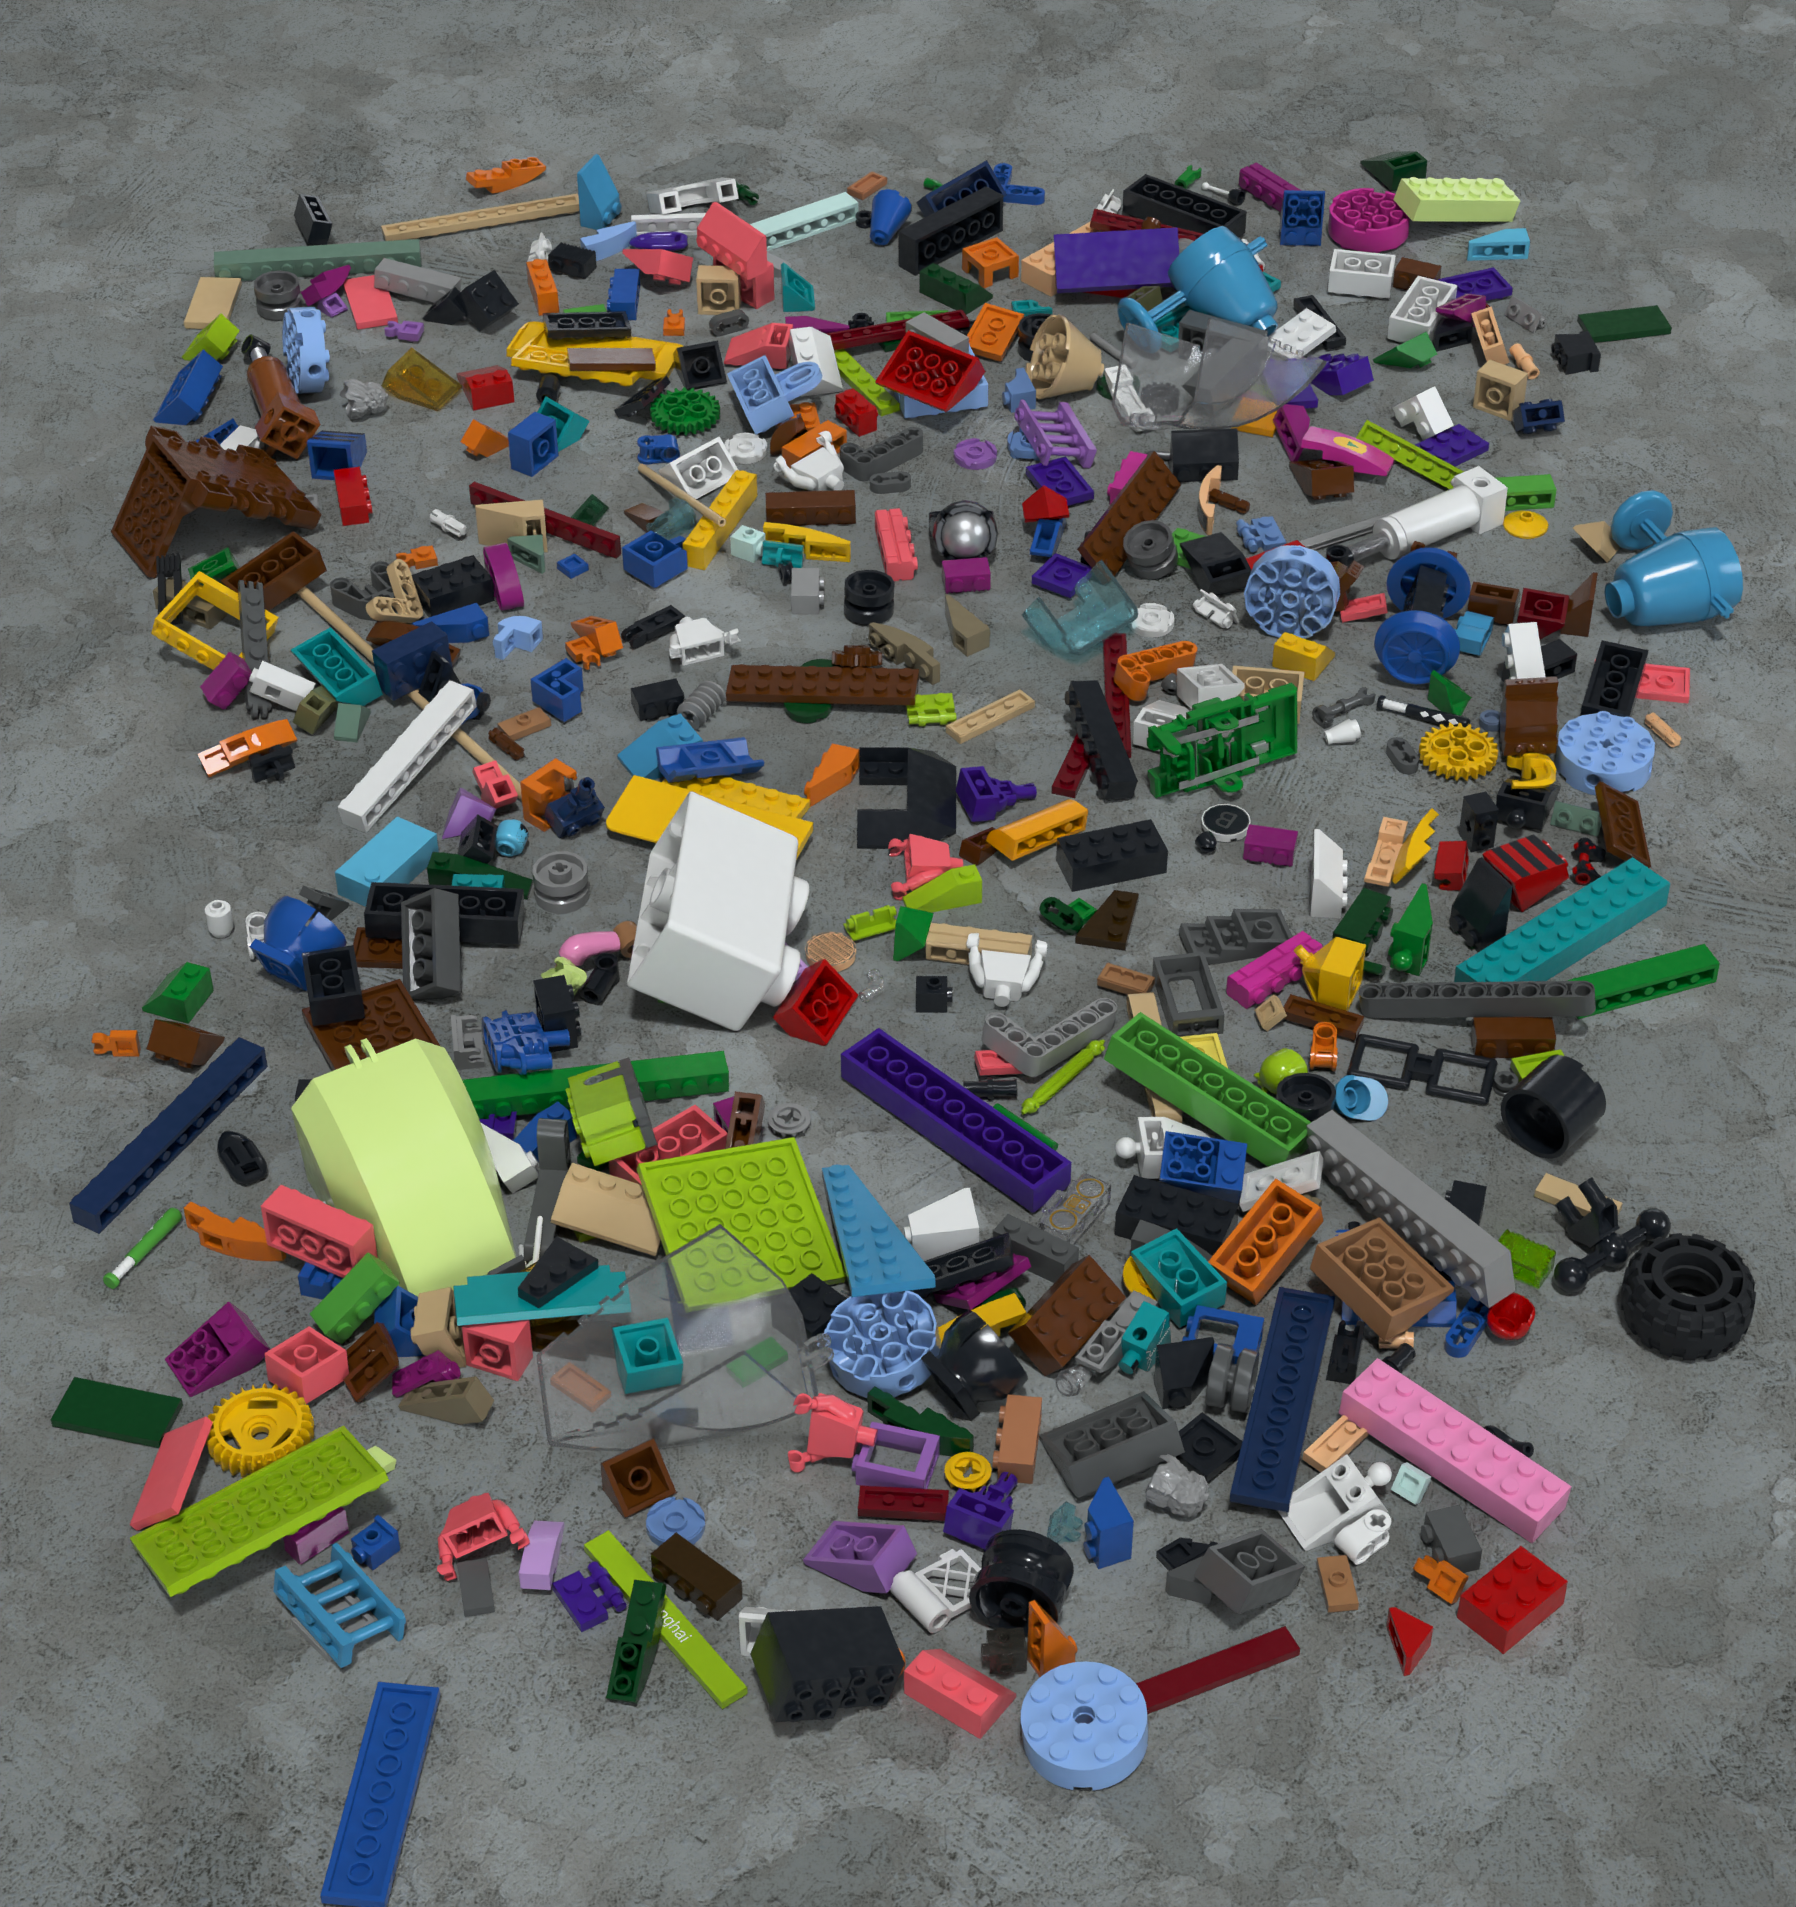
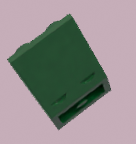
M1400 151L1361 160L1360 164L1393 191L1398 189L1401 178L1410 179L1415 177L1426 179L1428 160L1417 151Z

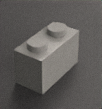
M792 568V614H819V605H824V577H820L819 568Z

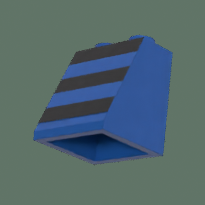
M322 430L307 441L312 479L335 480L333 470L353 467L361 468L367 453L365 433Z

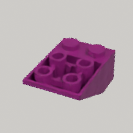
M228 1301L169 1354L165 1360L188 1395L193 1397L250 1371L265 1357L264 1353L269 1351L270 1347L249 1317Z

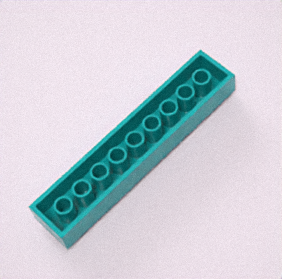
M1632 857L1457 965L1454 982L1547 981L1667 905L1670 882Z

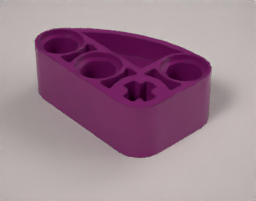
M507 543L483 547L485 570L493 578L494 597L500 610L504 611L523 607V593Z

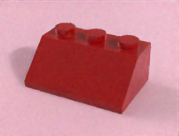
M824 958L804 969L772 1018L789 1036L825 1046L858 997V994Z

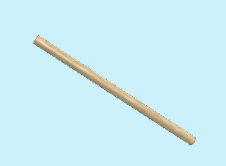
M640 464L638 466L640 473L720 527L726 524L725 518L646 465Z

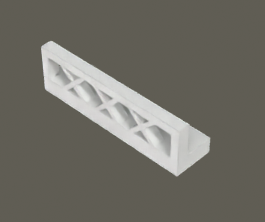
M706 213L631 215V222H636L637 236L648 232L672 231L685 235H697V227Z

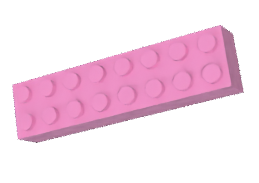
M1377 1358L1343 1391L1339 1409L1340 1415L1348 1417V1420L1355 1423L1359 1428L1363 1427L1366 1429L1368 1434L1530 1543H1533L1566 1508L1572 1486Z

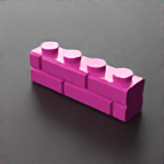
M1301 931L1227 977V995L1233 1000H1237L1245 1009L1255 1003L1261 1004L1268 995L1273 992H1280L1286 984L1291 981H1298L1302 977L1303 966L1300 963L1301 959L1294 953V949L1298 945H1302L1308 953L1312 952L1315 954L1322 948V944L1312 939L1304 931Z

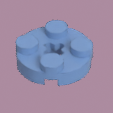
M1019 428V432H1010L1007 438V448L1012 458L1040 461L1021 428Z

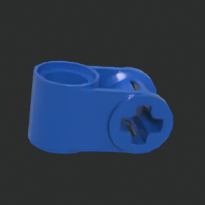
M671 434L645 435L638 438L637 445L640 447V453L637 456V460L641 464L670 463L680 457L677 439Z

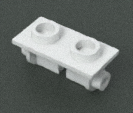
M1112 189L1109 196L1107 194L1104 195L1096 209L1117 213L1122 206V202L1119 198L1112 195L1114 189Z
M542 232L539 239L532 242L527 262L535 259H547L548 262V254L552 250V245Z
M1200 590L1202 598L1200 600L1197 599L1193 603L1197 613L1206 618L1214 613L1210 620L1221 628H1230L1233 622L1239 624L1236 615L1237 610L1230 603L1225 604L1214 593Z

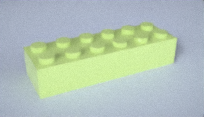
M1401 178L1393 199L1412 221L1512 222L1520 203L1515 193L1499 178Z

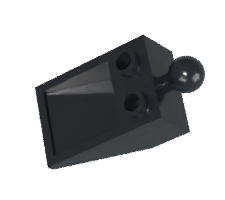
M1513 775L1503 781L1496 799V806L1499 809L1498 820L1506 822L1514 829L1527 826L1531 829L1542 830L1561 786L1551 784L1546 788L1512 789V780L1528 781L1529 779Z

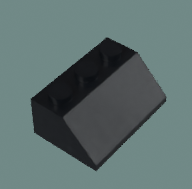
M1237 428L1171 431L1169 469L1178 482L1203 481L1205 476L1217 465L1222 466L1221 481L1238 480L1239 450Z

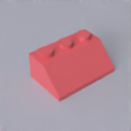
M942 1649L922 1650L904 1670V1694L979 1739L983 1737L1016 1698V1693Z

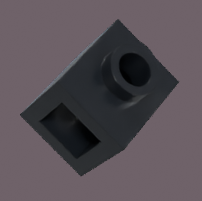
M916 976V1013H947V1002H952L953 987H947V976Z

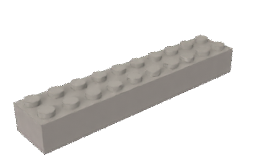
M1333 1110L1306 1125L1307 1143L1310 1147V1152L1320 1151L1323 1157L1322 1173L1329 1178L1330 1182L1335 1186L1341 1187L1349 1198L1357 1200L1368 1213L1374 1214L1377 1218L1380 1217L1405 1242L1411 1244L1419 1255L1427 1257L1439 1271H1444L1449 1275L1456 1285L1465 1288L1473 1299L1481 1301L1490 1308L1515 1291L1511 1251Z

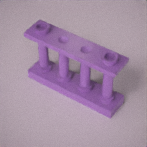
M1020 400L1019 406L1014 413L1015 420L1043 466L1048 465L1051 455L1076 457L1083 468H1091L1097 449L1067 402H1060L1055 412L1031 411L1026 401ZM1037 420L1054 421L1055 424L1038 423ZM1045 432H1056L1062 435H1047ZM1052 444L1069 445V447H1055Z

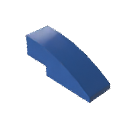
M1066 518L1038 520L1030 555L1052 557L1055 554L1064 532Z

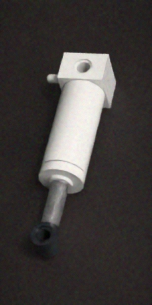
M1477 466L1454 476L1451 480L1452 489L1378 519L1374 523L1372 537L1348 547L1339 544L1329 546L1326 549L1325 559L1329 562L1339 561L1348 567L1354 560L1358 561L1379 551L1390 560L1397 559L1410 553V548L1414 541L1424 543L1427 546L1469 527L1476 533L1482 534L1503 525L1508 487L1480 466Z

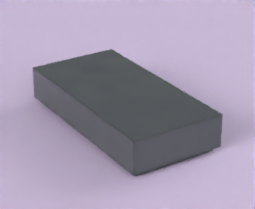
M487 1558L457 1562L464 1616L495 1612Z

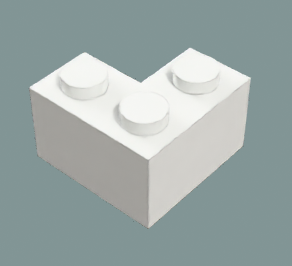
M1435 386L1392 407L1401 427L1414 421L1422 440H1426L1454 426Z

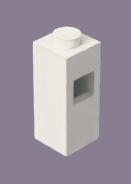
M262 661L259 669L254 668L249 681L253 682L249 692L297 711L299 703L314 689L316 683Z

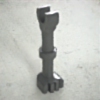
M1362 687L1355 696L1349 699H1340L1336 701V704L1329 707L1319 705L1313 708V719L1323 729L1328 728L1333 723L1335 714L1346 713L1356 705H1372L1375 702L1376 694L1367 695L1368 688Z

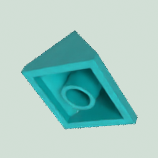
M783 262L781 264L783 312L813 311L815 309L813 285Z

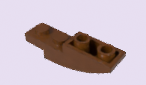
M377 621L367 635L366 640L382 646L419 627L396 621ZM449 644L453 667L460 656L461 649Z

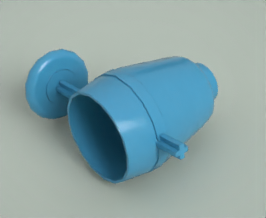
M1224 226L1214 228L1201 235L1178 255L1168 270V278L1176 290L1175 294L1148 312L1133 298L1124 297L1118 303L1117 313L1120 323L1131 341L1142 351L1155 353L1161 346L1160 334L1155 322L1183 303L1192 311L1268 331L1267 337L1271 335L1278 327V323L1273 318L1277 311V301L1254 257L1255 254L1268 246L1265 238L1260 236L1246 245V243H1243L1240 238Z
M1650 490L1641 491L1629 497L1619 506L1613 516L1611 524L1612 538L1619 547L1628 550H1638L1650 545L1652 546L1620 564L1615 571L1613 582L1606 584L1604 593L1609 611L1617 619L1625 617L1634 626L1698 622L1712 619L1719 614L1724 618H1729V614L1734 612L1733 607L1741 601L1743 574L1739 558L1728 537L1717 527L1681 531L1666 537L1664 534L1670 526L1673 516L1672 504L1666 495Z

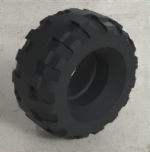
M1682 1233L1669 1234L1668 1238L1658 1237L1649 1241V1244L1641 1247L1631 1257L1623 1277L1620 1305L1621 1310L1624 1311V1320L1634 1335H1638L1641 1338L1640 1342L1651 1349L1653 1347L1659 1350L1660 1354L1668 1357H1683V1360L1695 1361L1699 1357L1710 1359L1717 1357L1719 1353L1730 1350L1740 1342L1742 1334L1747 1333L1755 1306V1281L1749 1268L1742 1262L1743 1259L1735 1251H1729L1725 1244L1717 1240L1705 1239L1704 1236L1692 1234V1236L1682 1235ZM1673 1289H1688L1704 1296L1690 1297L1680 1294Z

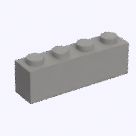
M384 258L375 268L374 287L436 303L453 287H456L461 292V277Z

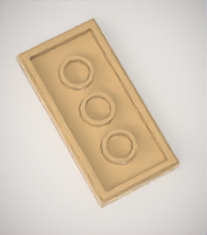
M200 277L184 320L185 328L204 329L220 313L230 320L242 285L241 278Z

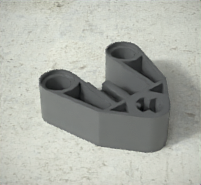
M379 561L370 566L372 587L369 584L365 585L364 590H360L347 578L342 577L332 580L330 582L332 604L359 619L377 622V620L372 619L368 615L366 604L375 597L395 598L387 574L389 563ZM391 606L394 612L397 614L396 609L393 606Z

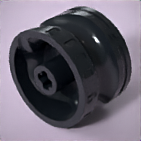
M1011 1529L1001 1531L992 1536L987 1542L982 1556V1569L976 1574L970 1589L969 1601L973 1611L982 1621L1000 1632L1019 1637H1028L1029 1602L1035 1600L1057 1623L1066 1597V1591L1074 1573L1071 1557L1058 1543L1032 1531Z

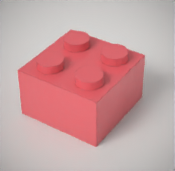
M529 1320L462 1326L467 1366L519 1381L533 1358Z
M310 1326L264 1353L268 1381L277 1384L280 1389L287 1387L289 1393L296 1391L298 1397H303L306 1404L343 1382V1379L349 1374L347 1351Z

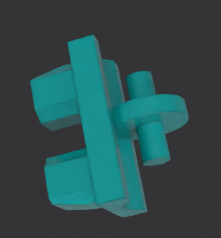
M764 540L762 564L778 567L780 563L786 565L787 562H791L793 568H802L804 545Z

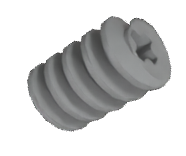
M703 681L679 705L677 714L681 713L692 728L697 730L725 702L726 694L720 685L715 682Z

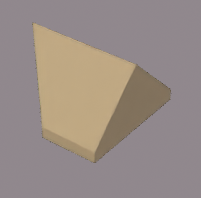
M1605 521L1580 524L1573 527L1575 532L1607 563L1620 548L1612 538L1611 527Z

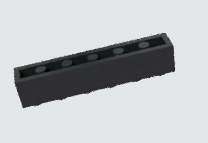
M1098 680L1071 681L1068 691L1065 692V704L1069 706L1071 719L1077 726L1078 737L1082 739L1084 753L1089 757L1091 771L1095 773L1098 789L1102 791L1105 800L1133 798L1138 780Z

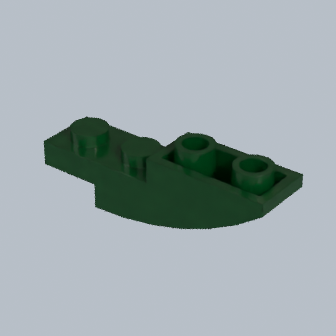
M875 1386L867 1393L868 1413L883 1421V1424L940 1436V1455L952 1457L958 1453L974 1451V1435L966 1428L959 1427L948 1420L943 1414L936 1413L928 1407L919 1414L913 1407L906 1406L896 1400L890 1393L883 1392Z
M634 1580L623 1637H618L606 1695L608 1700L637 1703L643 1692L654 1661L664 1621L661 1617L667 1587L664 1583Z

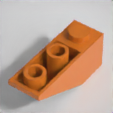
M832 743L828 751L823 753L819 767H815L811 781H807L804 788V795L807 796V799H810V807L852 783L860 766L859 749Z

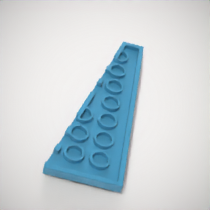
M838 1164L822 1168V1178L852 1297L936 1287L933 1272L849 1165Z

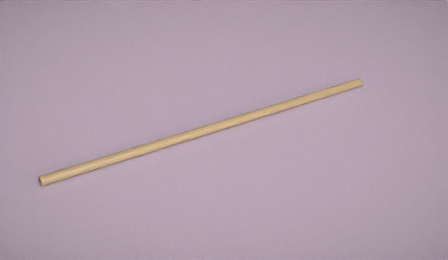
M306 586L296 592L374 664L372 650L374 649ZM418 689L407 694L422 710L429 704L418 693ZM460 727L452 734V737L482 765L495 761ZM497 762L502 775L509 774L518 798L522 801L520 783Z

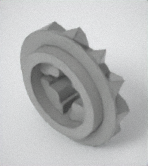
M786 1103L778 1105L768 1115V1127L772 1128L774 1134L781 1133L783 1138L787 1134H791L793 1137L797 1133L804 1134L806 1128L810 1127L811 1116L809 1111L798 1104ZM791 1117H793L794 1121H791L790 1124L785 1123L788 1122L789 1119H791Z

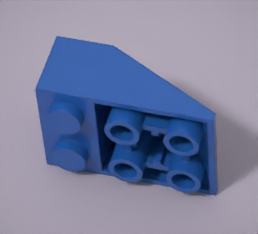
M1284 190L1279 229L1280 245L1321 246L1325 191Z
M1166 1131L1159 1180L1175 1187L1239 1204L1243 1187L1247 1143Z

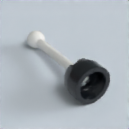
M1207 182L1202 184L1203 190L1209 189L1228 195L1229 201L1233 204L1241 205L1245 200L1246 194L1242 189L1235 188L1228 192L1210 186Z

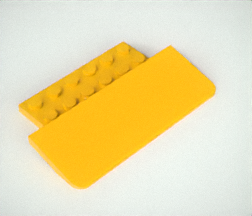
M534 321L525 323L518 330L506 349V357H512L511 366L519 367L521 370L534 369L539 370L540 373L553 372L559 373L563 377L572 375L578 376L582 380L597 379L601 383L616 382L621 386H631L639 378L655 380L666 375L669 378L676 366L673 353L676 348L684 346L677 343L627 336L623 339L605 337L603 339L584 337L580 340L573 338L553 340L547 338L543 322ZM567 348H652L656 371H570Z
M633 775L606 819V827L610 831L657 843L688 793L693 791L794 835L798 840L797 858L813 832V822L801 819L810 808V799L719 775L708 778H697L695 776L692 780L670 783L666 778L659 782Z

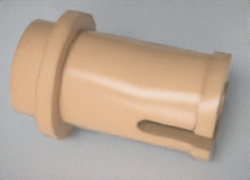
M1408 1329L1385 1341L1379 1337V1349H1398L1403 1343L1414 1347V1332H1408Z

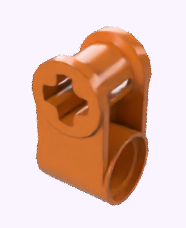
M1320 1022L1314 1026L1310 1049V1070L1319 1067L1331 1068L1332 1071H1336L1338 1048H1336L1337 1029L1329 1022Z

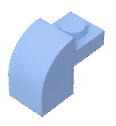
M512 616L498 623V634L493 639L495 658L504 660L515 647L532 652L543 640L542 621L526 616Z

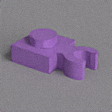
M388 321V327L384 328L385 336H398V339L410 342L419 341L424 331V323L403 321L402 324H398L395 321Z

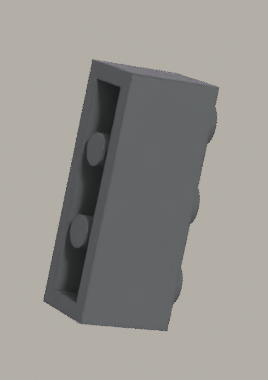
M1007 1214L993 1230V1237L1009 1232L1013 1253L1028 1257L1031 1268L1028 1271L1052 1283H1055L1073 1263L1079 1261V1247L1010 1214Z

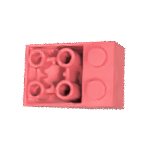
M770 323L733 337L729 344L724 364H731L733 366L745 365L766 355L771 368L787 369L791 356L789 335L790 329H793V324Z

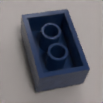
M431 621L372 650L375 672L381 690L394 701L419 689L432 651L438 652L452 667L447 634Z

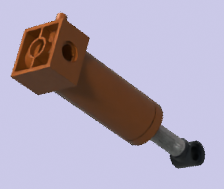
M250 334L244 340L241 352L249 356L253 361L247 370V381L262 416L255 429L260 441L269 445L265 452L270 458L278 449L298 459L307 446L308 439L313 437L321 424L315 411L300 403L283 362L278 358L268 356L271 345Z

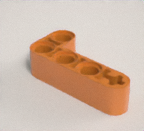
M1180 641L1120 656L1115 669L1114 682L1131 700H1145L1150 681L1165 678L1171 673L1177 675V668L1194 666L1197 646L1190 641Z

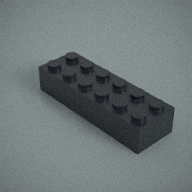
M1145 174L1123 190L1122 212L1130 214L1132 217H1138L1143 220L1146 217H1153L1163 225L1202 234L1220 226L1227 227L1238 238L1245 233L1247 211Z
M986 186L899 230V267L916 276L919 274V271L932 263L938 265L961 253L963 248L978 244L1002 232L1003 195Z
M371 882L364 912L366 938L402 939L401 902L436 888L458 894L459 942L519 944L524 918L523 889Z

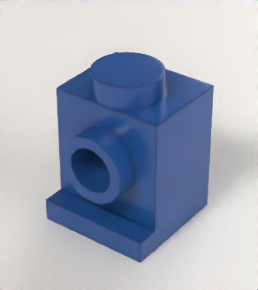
M379 1515L374 1517V1522L351 1538V1553L358 1563L366 1564L372 1571L400 1551L398 1531Z

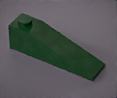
M432 852L427 866L429 885L451 886L453 874L504 875L505 888L523 889L525 900H528L533 885V880L459 854Z

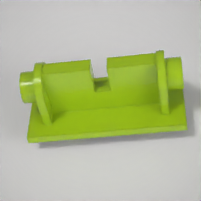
M885 905L884 907L874 909L872 916H870L868 911L857 915H850V918L846 919V923L843 926L853 941L894 930L896 924L894 916L897 915L895 906Z

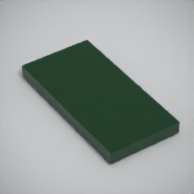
M1658 305L1578 314L1577 319L1583 331H1588L1595 343L1671 334L1672 330L1671 325Z
M74 1377L50 1420L53 1427L159 1448L165 1433L170 1431L183 1403L182 1398Z

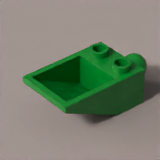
M1422 883L1400 921L1393 924L1390 937H1393V942L1388 951V956L1391 957V968L1416 976H1420L1428 962L1433 926L1426 884Z

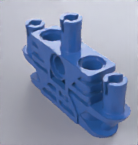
M507 1010L502 1011V1017L493 1021L487 1016L482 1017L483 1039L497 1073H502L504 1066L516 1069L520 1075H526L529 1070L552 1069V1054L549 1052V1047L570 1045L568 1029L543 1032L540 1022L533 1011L529 1013L508 1014Z

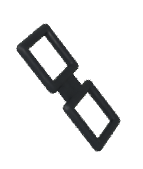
M1359 1034L1357 1036L1347 1075L1372 1078L1383 1086L1402 1090L1409 1088L1411 1079L1427 1081L1426 1093L1429 1095L1481 1105L1488 1104L1498 1065L1496 1059L1445 1049H1437L1434 1056L1418 1053L1419 1046L1414 1043L1366 1034ZM1365 1045L1407 1053L1401 1078L1359 1071ZM1447 1060L1486 1068L1480 1093L1438 1086L1443 1061Z

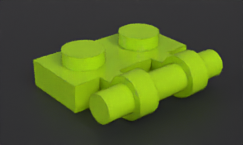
M952 693L917 694L915 706L905 705L909 725L918 724V727L926 726V724L930 723L947 725V722L957 720Z

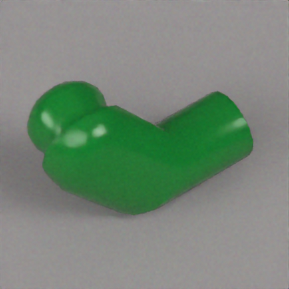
M931 178L924 180V187L932 191L943 185L940 181Z

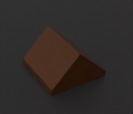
M654 1438L600 1463L603 1491L623 1518L677 1493Z

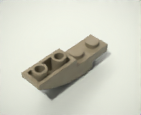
M874 622L869 624V643L882 652L887 659H890L896 665L905 662L912 669H919V675L932 685L940 682V663L933 658V647L918 637L895 627Z

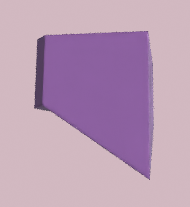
M459 788L449 810L442 839L460 836L461 832L477 814L491 822L496 809L465 789Z

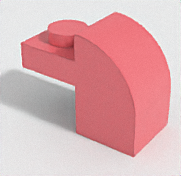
M496 760L473 768L472 772L482 792L480 796L482 801L495 809L516 802L518 794L509 774L502 775Z

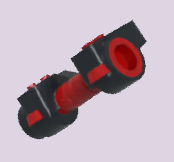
M1589 838L1579 839L1574 844L1579 863L1572 868V872L1574 874V881L1577 884L1588 885L1590 882L1601 877L1589 862V859L1602 862L1606 851L1592 843Z

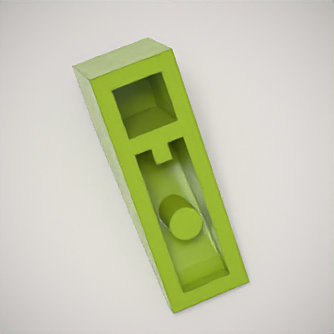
M975 864L953 868L902 897L905 907L931 913L982 903V878Z

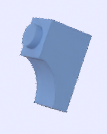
M1024 368L1015 369V378L1011 382L1005 383V392L1002 393L1003 403L1008 406L1011 413L1015 412L1016 408H1018L1021 399L1026 401L1030 410L1036 409V390Z

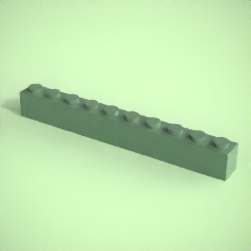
M409 239L214 252L215 277L241 278V281L256 280L260 275L270 271L281 270L291 272L297 277H312L346 265L351 267L349 274L375 273V268L384 258L422 267L420 240Z

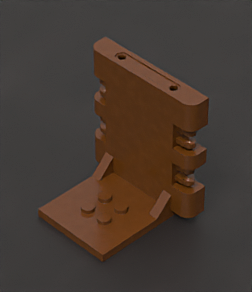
M151 426L145 440V454L111 533L147 577L156 578V556H159V558H161V555L166 556L182 517L197 508L226 512L229 508L240 510L249 518L264 520L267 516L279 518L285 525L313 530L317 526L322 514L305 497L306 494L296 487L278 467L276 461L270 458L264 450L239 444L236 451L229 448L224 450L215 439L202 436L199 442L192 440L186 442L175 430Z

